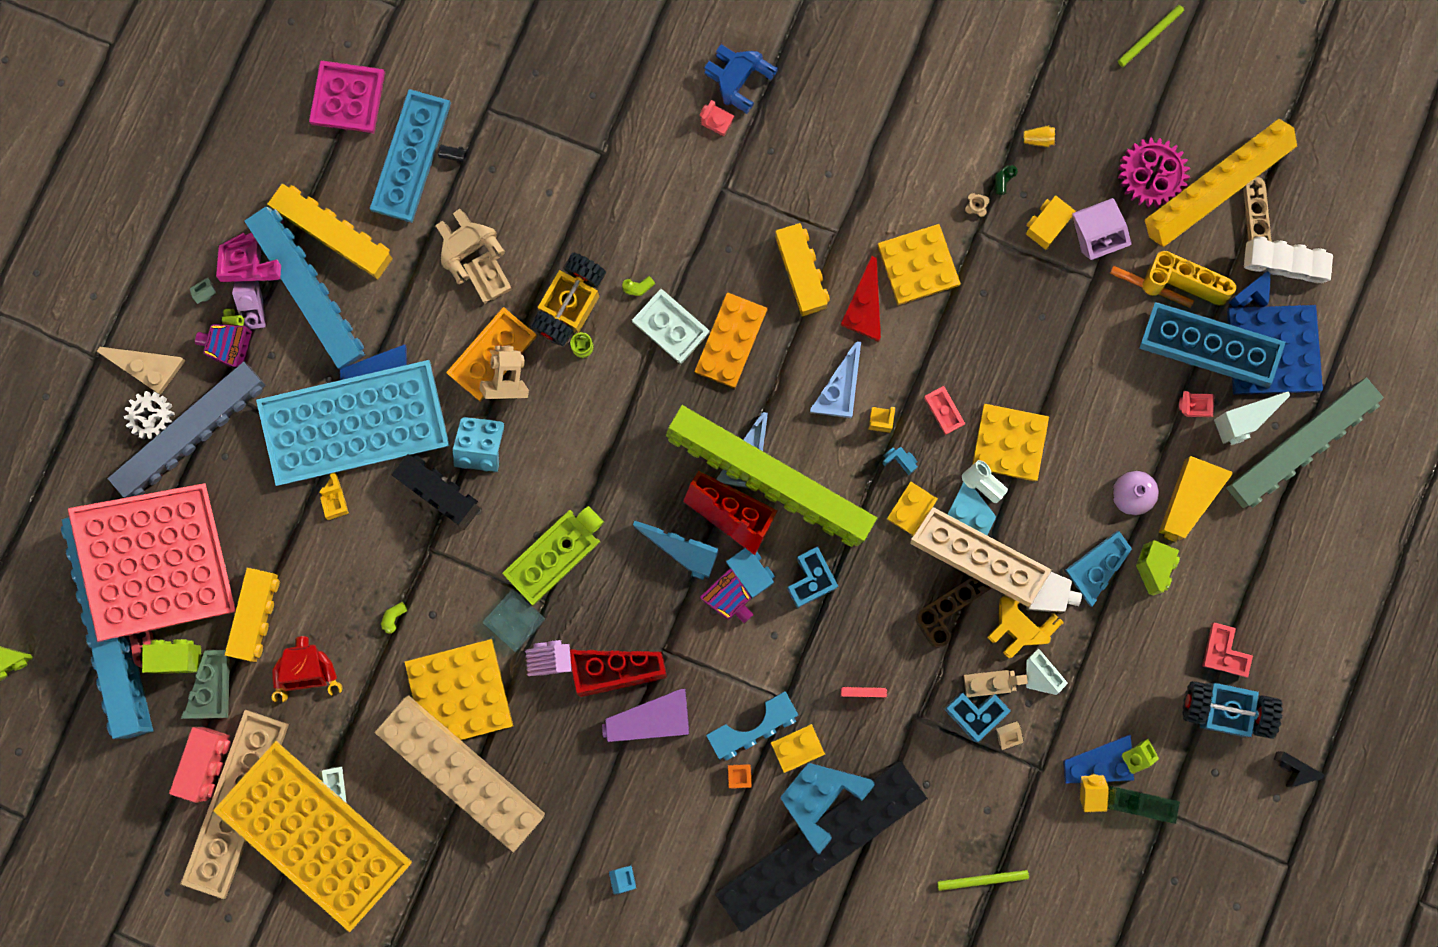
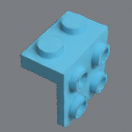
M468 417L461 418L453 447L454 467L498 472V451L504 431V423Z

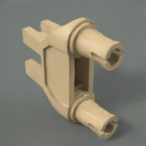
M458 209L453 215L461 228L452 232L444 221L435 226L444 238L441 264L445 269L450 270L457 284L464 283L462 278L468 280L469 275L461 265V260L483 245L486 246L494 260L500 258L497 252L503 256L505 251L497 241V233L494 229L471 223L466 214L461 209Z

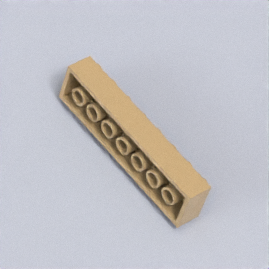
M410 696L403 699L375 732L512 852L519 847L544 818L545 813Z

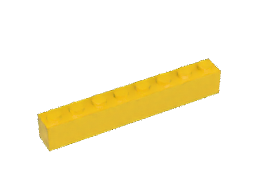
M1281 119L1276 120L1147 217L1145 223L1149 237L1162 247H1165L1297 147L1294 127Z

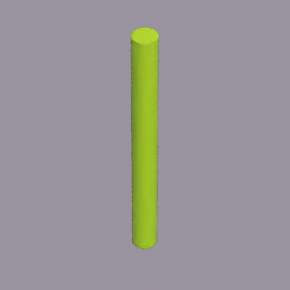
M1181 5L1176 6L1118 60V64L1124 67L1184 12V8Z
M1028 870L937 881L938 890L941 891L1029 879Z

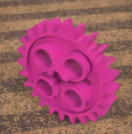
M1150 138L1147 144L1142 139L1139 142V146L1134 143L1131 147L1132 150L1128 149L1125 153L1126 156H1123L1121 162L1124 164H1121L1118 169L1123 172L1119 174L1118 178L1124 179L1120 186L1128 187L1125 194L1132 193L1131 200H1134L1136 197L1139 198L1138 205L1146 201V206L1149 208L1152 202H1154L1155 207L1158 208L1161 202L1165 205L1169 200L1181 193V189H1185L1188 186L1185 181H1188L1190 176L1185 173L1190 170V167H1184L1188 159H1181L1180 157L1184 152L1176 153L1177 145L1170 148L1169 140L1163 145L1161 138L1156 143ZM1144 156H1150L1153 162H1147ZM1159 156H1161L1162 161L1155 172L1156 176L1151 181L1149 189H1146L1147 182L1153 173L1152 170L1156 166ZM1164 164L1170 165L1173 171H1167L1164 168ZM1135 174L1142 175L1144 181L1137 180ZM1155 183L1162 184L1164 190L1157 189Z

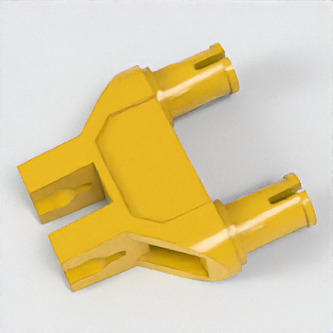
M1005 595L1000 598L999 625L987 638L992 643H996L1007 632L1015 639L1002 652L1010 659L1023 646L1049 644L1051 642L1050 636L1063 625V621L1058 619L1053 624L1058 618L1053 613L1041 627H1037L1018 609L1020 602Z

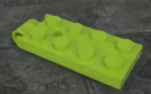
M589 506L581 511L577 517L569 510L502 573L532 606L601 543L592 534L604 524V521ZM564 540L571 542L569 548L563 547L562 543Z

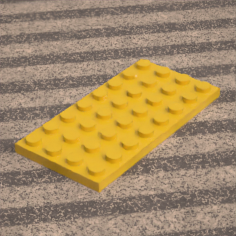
M277 741L270 746L213 810L349 932L412 863L410 859Z

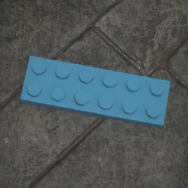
M411 89L408 90L371 203L370 210L372 212L413 223L451 105L450 100Z

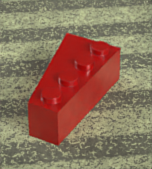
M698 471L691 482L683 501L754 555L758 551L778 511Z
M570 650L571 667L576 692L579 697L667 678L661 652Z

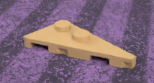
M99 347L97 350L101 355L160 395L185 362L181 357L106 347Z

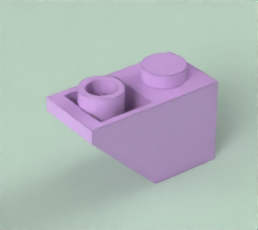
M235 281L232 294L238 313L244 318L243 326L249 329L265 327L263 296L259 282Z

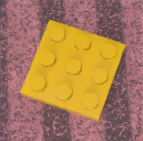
M940 224L877 244L898 305L960 286V281Z
M984 404L972 465L981 460L989 466L991 473L1038 481L1049 416Z

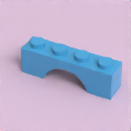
M786 691L765 702V717L762 723L754 730L739 732L733 730L728 725H724L707 734L706 736L718 758L724 757L726 761L737 755L735 750L742 746L746 750L757 744L755 739L763 735L766 739L777 733L775 728L783 724L784 728L795 723V717L798 716V713Z

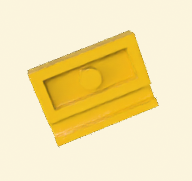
M910 482L887 520L914 536L938 498Z
M812 724L771 742L784 773L825 755Z

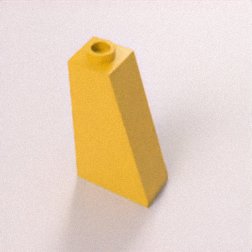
M1192 456L1186 458L1159 533L1164 534L1165 539L1174 542L1184 539L1229 480L1232 472Z

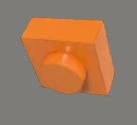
M751 764L728 765L729 788L751 787Z

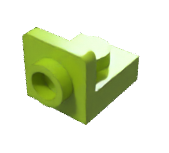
M1149 739L1141 741L1134 748L1122 753V757L1132 774L1152 766L1159 759Z

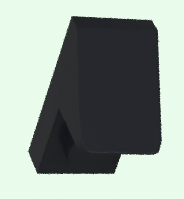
M1277 751L1274 760L1279 762L1278 766L1288 772L1293 770L1286 783V787L1299 786L1323 779L1324 777L1323 773L1286 752Z

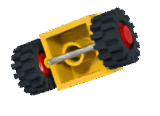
M575 252L571 253L563 267L568 274L561 270L558 271L538 306L539 311L530 324L534 332L559 346L566 344L573 331L576 333L580 332L599 298L598 290L594 288H598L606 274V271L600 265Z

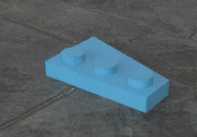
M1116 531L1064 570L1079 592L1082 593L1089 606L1093 607L1097 597L1106 588L1108 581L1122 565L1132 548L1120 531Z

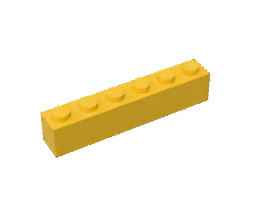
M283 183L267 204L271 209H276L283 218L374 278H380L393 259L389 254L390 250L381 243L378 245L371 242L372 238L363 231L360 234L353 230L354 226L346 220L339 221L336 219L337 215L328 208L322 210L318 207L319 203L309 196L307 199L300 195L302 192L292 185L287 187Z

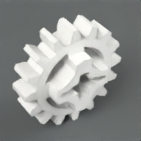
M145 391L144 397L137 394L136 401L129 400L132 406L131 408L125 407L129 415L124 416V419L130 421L126 424V427L132 429V434H139V437L145 439L147 436L153 440L154 434L158 436L162 430L167 428V424L173 423L169 417L175 415V413L169 411L172 404L166 403L167 398L164 396L159 398V394L156 392L151 396L149 392ZM154 402L158 403L161 409H156ZM137 422L143 423L145 429L140 428Z

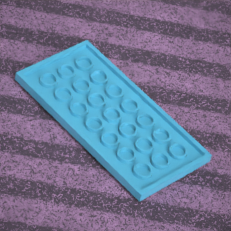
M430 360L256 400L276 486L401 458L407 454L413 455L450 446Z

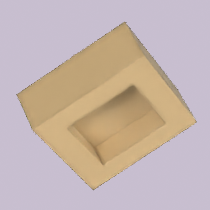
M1018 722L996 729L999 745L1002 750L1023 743L1021 728Z

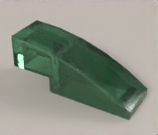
M1108 785L1107 809L1176 824L1180 801Z

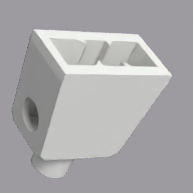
M1051 572L1030 608L1026 606V610L1065 612L1067 604L1080 605L1082 593L1070 591L1072 581Z

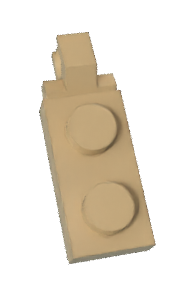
M1009 670L963 675L966 697L1011 693V691H1017L1016 685L1028 684L1027 675L1015 676L1014 671Z

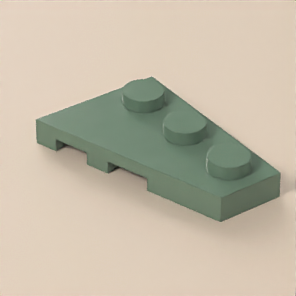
M226 650L204 651L196 674L195 684L192 691H190L189 701L181 719L228 718L229 656H225Z

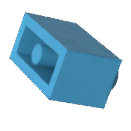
M744 548L726 561V564L734 571L751 599H753L774 584L772 579L775 576L768 566L764 568L759 562L762 558L758 552L754 555Z

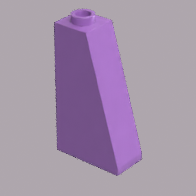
M685 689L677 690L607 718L606 724H602L603 738L607 737L608 742L689 734Z

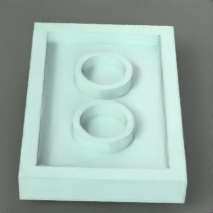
M662 289L632 319V322L679 364H682L710 333L704 325Z

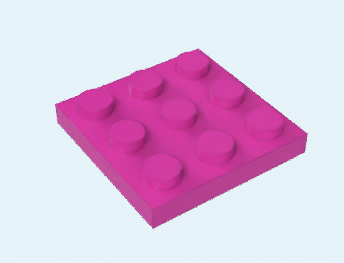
M320 61L309 120L310 124L375 133L385 77L384 69Z

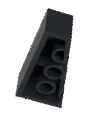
M407 454L392 473V476L465 530L480 511V508L476 505L478 501L469 494L466 497L459 492L461 488L452 481L446 483L441 478L444 475L436 469L432 468L431 471L424 466L426 462L419 456L411 457Z

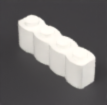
M1254 237L1253 240L1246 242L1244 268L1260 272L1269 271L1273 275L1303 279L1314 283H1324L1331 280L1333 254L1327 253L1325 249L1321 248L1311 250L1307 249L1305 245L1291 246L1287 245L1285 241L1271 242L1267 241L1266 237Z

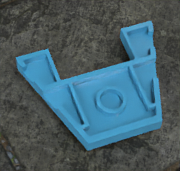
M808 763L780 798L815 851L820 854L832 837L817 826L816 822L843 789L863 800L875 784L872 780Z

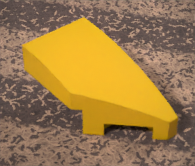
M336 472L331 473L328 483L320 490L322 495L320 499L327 520L349 514Z

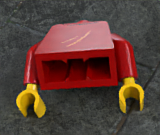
M305 636L297 637L295 639V647L286 648L283 651V656L279 658L272 669L273 688L276 689L271 697L274 702L278 701V693L282 695V702H285L288 699L287 691L327 686V682L330 683L328 687L330 695L333 696V691L331 690L333 685L338 686L339 692H342V685L336 682L337 675L333 663L323 651L317 649L316 645H309V638Z

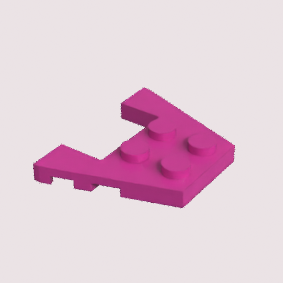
M252 232L248 235L242 233L219 245L216 276L220 282L279 280L281 264L277 259L260 264L261 246Z

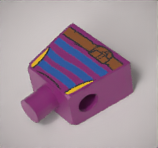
M212 324L209 334L202 332L196 334L195 344L205 347L204 355L208 358L236 369L244 362L252 331L245 326Z
M731 568L700 596V599L728 621L736 615L745 624L754 615L745 606L751 600V597Z

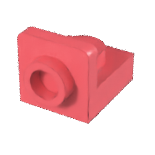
M712 100L709 105H704L700 113L701 125L722 136H725L734 120V115L715 106V102Z

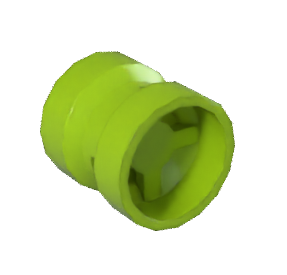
M580 332L571 338L570 345L577 357L587 358L592 354L594 347L592 339L588 334Z

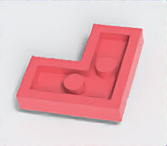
M1211 623L1202 666L1247 678L1253 655L1231 650L1236 628Z

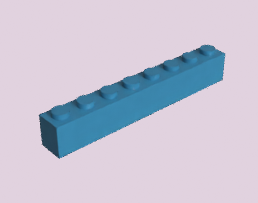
M264 207L246 219L245 223L269 261L277 259L281 264V280L337 368L343 369L365 356L362 351L364 349L362 342L358 338H354L351 333L353 330L346 319L343 320L341 318L339 306L335 301L331 302L329 299L327 287L322 282L319 283L315 277L318 275L316 270L305 261L306 255L301 247H296L294 244V236L287 227L284 228L281 221L283 219L276 209Z

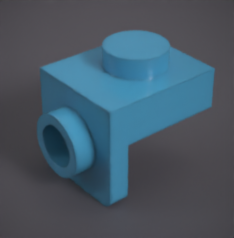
M893 447L884 454L886 458L882 462L884 466L896 459L908 475L918 467L916 465V458L910 452L906 453L902 447H899L897 450Z

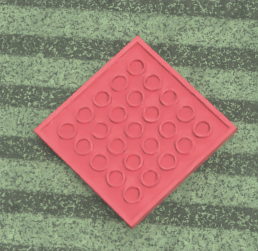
M205 483L68 508L67 511L97 642L230 614L236 611Z

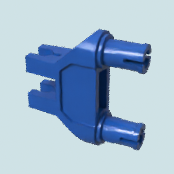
M721 44L716 50V53H718L716 57L727 64L723 70L709 61L704 67V74L719 83L722 99L726 105L733 104L745 112V114H748L754 102L739 94L740 88L752 71L756 70L769 78V80H772L778 68L763 60L762 54L757 51L735 53Z

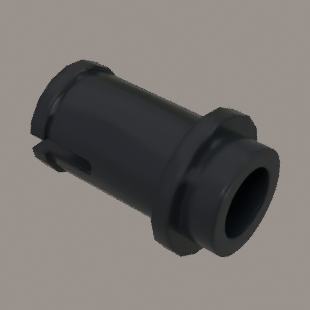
M441 144L438 150V157L454 160L460 164L466 161L467 150L461 146L455 148Z

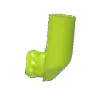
M650 276L640 283L633 282L631 279H626L622 283L623 291L628 295L635 296L643 295L655 285Z
M234 309L223 310V325L243 326V316H235Z
M403 602L385 611L381 621V628L386 633H393L396 630V625L394 624L396 617L407 612Z

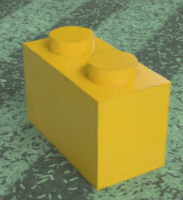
M1056 195L1051 201L1047 199L1040 207L1042 213L1038 217L1034 215L1026 225L1029 227L1026 235L1044 249L1049 247L1073 217L1072 213L1076 212Z

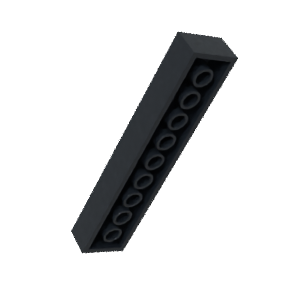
M897 761L873 778L872 781L875 785L863 800L851 794L821 816L816 825L829 833L832 839L820 854L815 851L801 830L715 891V896L741 933L928 799L902 761Z

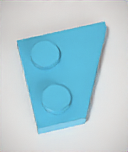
M964 482L947 514L985 535H988L996 518L975 489L969 488Z

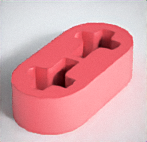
M152 631L144 632L146 636L142 638L143 645H150V641L154 640ZM140 633L129 635L133 661L138 667H142L140 657L143 655V645L141 639L136 638V635Z

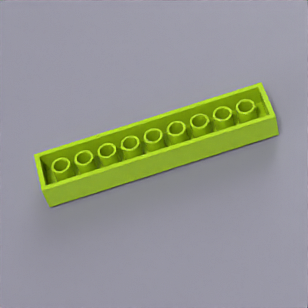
M683 405L668 428L666 437L669 438L668 441L677 447L682 445L688 449L687 452L696 458L703 457L708 460L706 463L715 469L722 468L727 471L726 475L734 480L741 479L746 482L745 486L753 491L760 490L765 493L764 496L772 502L779 501L784 504V508L794 514L798 512L804 516L803 519L813 525L817 523L823 527L822 530L831 536H834V534L842 538L841 541L850 547L858 546L865 541L877 517Z

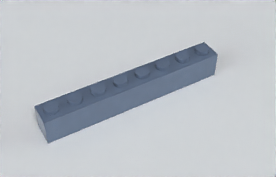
M245 362L241 363L107 479L124 498L143 495L145 493L144 490L149 485H154L161 480L163 473L175 468L179 463L178 460L184 455H190L196 449L195 446L199 442L210 438L214 429L225 425L234 412L241 411L250 398L260 395L263 391L262 388L266 384Z

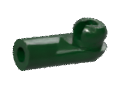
M1014 165L1005 166L996 174V195L1006 194V183L1018 173Z

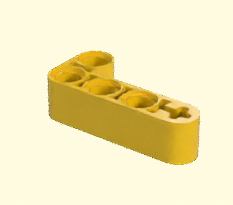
M1161 251L1157 254L1149 266L1142 286L1147 294L1155 296L1168 283L1216 305L1226 304L1236 291V285L1231 279L1167 251Z

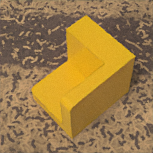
M872 407L868 430L890 433L893 427L895 407L890 409Z

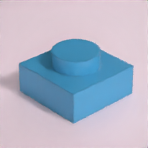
M632 866L609 871L614 894L636 888Z

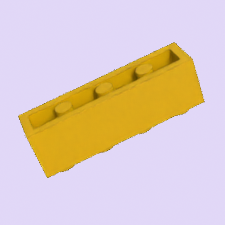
M801 223L776 230L775 238L801 316L827 309V302L830 301L827 289H822L820 282L823 281L820 269L815 268L814 261H816V256L813 248L809 249L808 247L809 235L806 228L802 229Z
M251 568L246 569L225 656L257 662V658L261 657L263 652L262 638L266 636L269 624L266 623L268 614H271L274 608L273 594L279 588L280 581L278 575Z

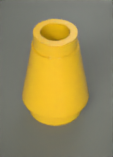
M1049 126L1024 131V144L1045 147L1055 145V127L1049 128Z

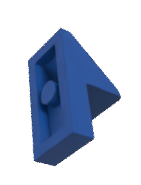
M1269 271L1265 272L1229 301L1230 305L1233 308L1240 304L1244 307L1253 299L1260 307L1268 305L1271 276Z

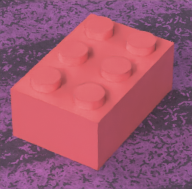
M192 727L169 794L193 802L208 801L216 789L214 784L216 776H219L222 772V759L224 754H227L230 749L231 741H229L231 735L206 727Z

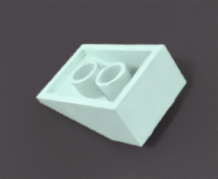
M1289 391L1227 411L1214 419L1222 443L1230 442L1232 446L1251 438L1250 434L1256 431L1290 396Z

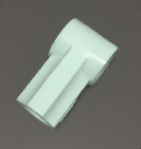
M978 460L962 474V480L969 488H977L993 503L999 502L1007 493L1008 489L991 474V469L984 461Z

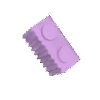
M561 640L548 641V646L547 643L533 644L534 648L526 649L525 651L527 653L526 666L528 668L526 670L528 671V676L572 671L569 644H561Z

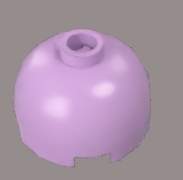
M1127 472L1118 478L1113 486L1114 503L1119 510L1129 515L1146 513L1153 508L1158 500L1159 490L1157 483L1145 472Z

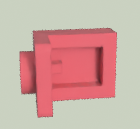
M1183 391V397L1179 399V409L1182 410L1186 417H1213L1215 396L1213 394H1190L1188 391Z

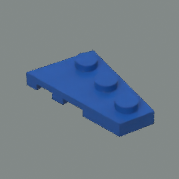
M404 344L340 369V379L344 380L407 365V347Z
M1131 735L1063 760L1065 783H1081V776L1104 775L1106 782L1134 780V774L1130 772L1122 757V753L1132 749Z

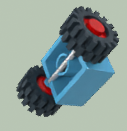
M1191 681L1185 692L1186 696L1183 700L1184 705L1182 709L1184 710L1182 715L1184 721L1200 724V728L1242 737H1252L1253 733L1255 736L1274 739L1279 732V726H1281L1280 720L1283 716L1281 715L1283 704L1281 699L1264 695L1259 696L1258 699L1259 692L1217 683L1205 684Z

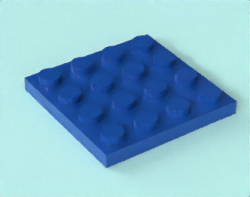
M1316 305L1238 307L1227 309L1229 325L1286 342L1271 386L1265 388L1232 377L1233 395L1279 394L1288 391L1289 393L1323 391Z

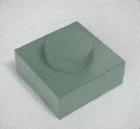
M209 278L190 288L191 295L197 304L211 299L213 294L216 293L214 285Z

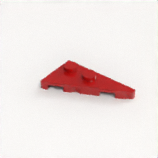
M871 256L841 326L879 342L881 329L877 258Z

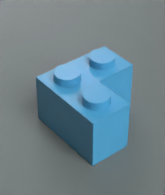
M818 547L797 557V561L806 578L789 586L787 590L798 609L837 589L838 585Z
M960 693L944 708L974 742H979L1010 712V709L995 694L990 695L977 708L964 693Z

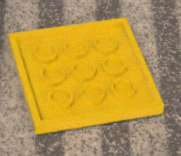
M492 639L405 661L413 700L460 740L513 727Z

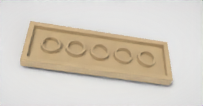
M932 507L911 539V544L1029 608L1051 573V569L934 507Z

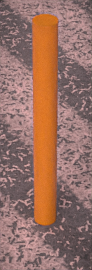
M1116 266L1112 267L1110 274L1137 286H1143V278ZM1163 288L1158 294L1188 308H1191L1194 300L1166 288Z

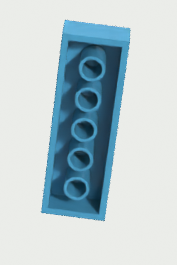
M1155 302L1139 349L1269 388L1273 382L1286 342Z

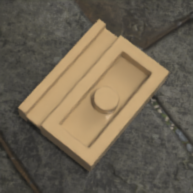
M490 252L463 265L484 304L512 290L497 260L492 258Z

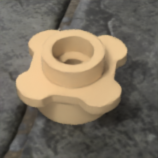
M974 193L968 196L969 203L965 211L968 214L975 213L980 217L985 216L987 213L985 209L989 203L988 197Z

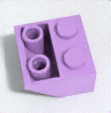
M1113 198L1072 213L1081 251L1090 260L1131 245L1127 224Z

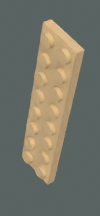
M249 710L244 711L181 885L222 899L226 898L246 840L213 810L275 741L282 745L289 724Z

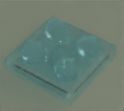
M512 589L483 623L512 650L517 652L546 618Z

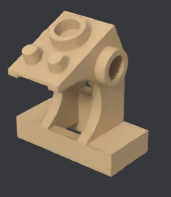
M509 345L495 346V350H490L492 355L491 367L495 368L494 378L492 381H480L479 389L484 398H528L529 390L523 380L519 381L521 368L524 367V356L521 355V351L513 350V346ZM504 370H512L511 378L508 381H502Z

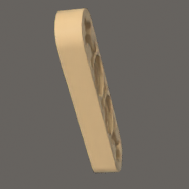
M1256 177L1243 187L1248 240L1251 241L1254 237H1266L1267 241L1272 242L1266 185L1263 179ZM1253 183L1255 187H1259L1256 193H1254V189L1250 188ZM1258 203L1262 207V212L1259 214L1254 213L1251 205ZM1255 224L1262 225L1264 233L1261 235L1256 234L1253 226Z

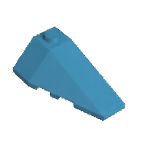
M634 521L633 526L688 571H691V576L702 580L704 577H710L718 555L717 548L692 539L687 542L677 534H665L659 528Z

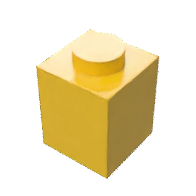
M1104 775L1081 776L1080 801L1084 812L1107 811L1109 788Z

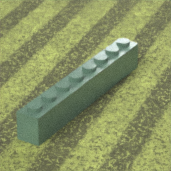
M1367 377L1359 381L1227 486L1226 489L1242 508L1247 506L1255 507L1263 500L1261 498L1266 492L1271 494L1280 487L1277 483L1283 478L1287 481L1296 474L1295 469L1301 465L1303 468L1313 460L1311 457L1316 452L1320 454L1329 448L1328 442L1333 438L1337 441L1347 433L1345 429L1348 426L1354 427L1363 420L1361 417L1366 412L1370 414L1379 408L1378 402L1384 397Z

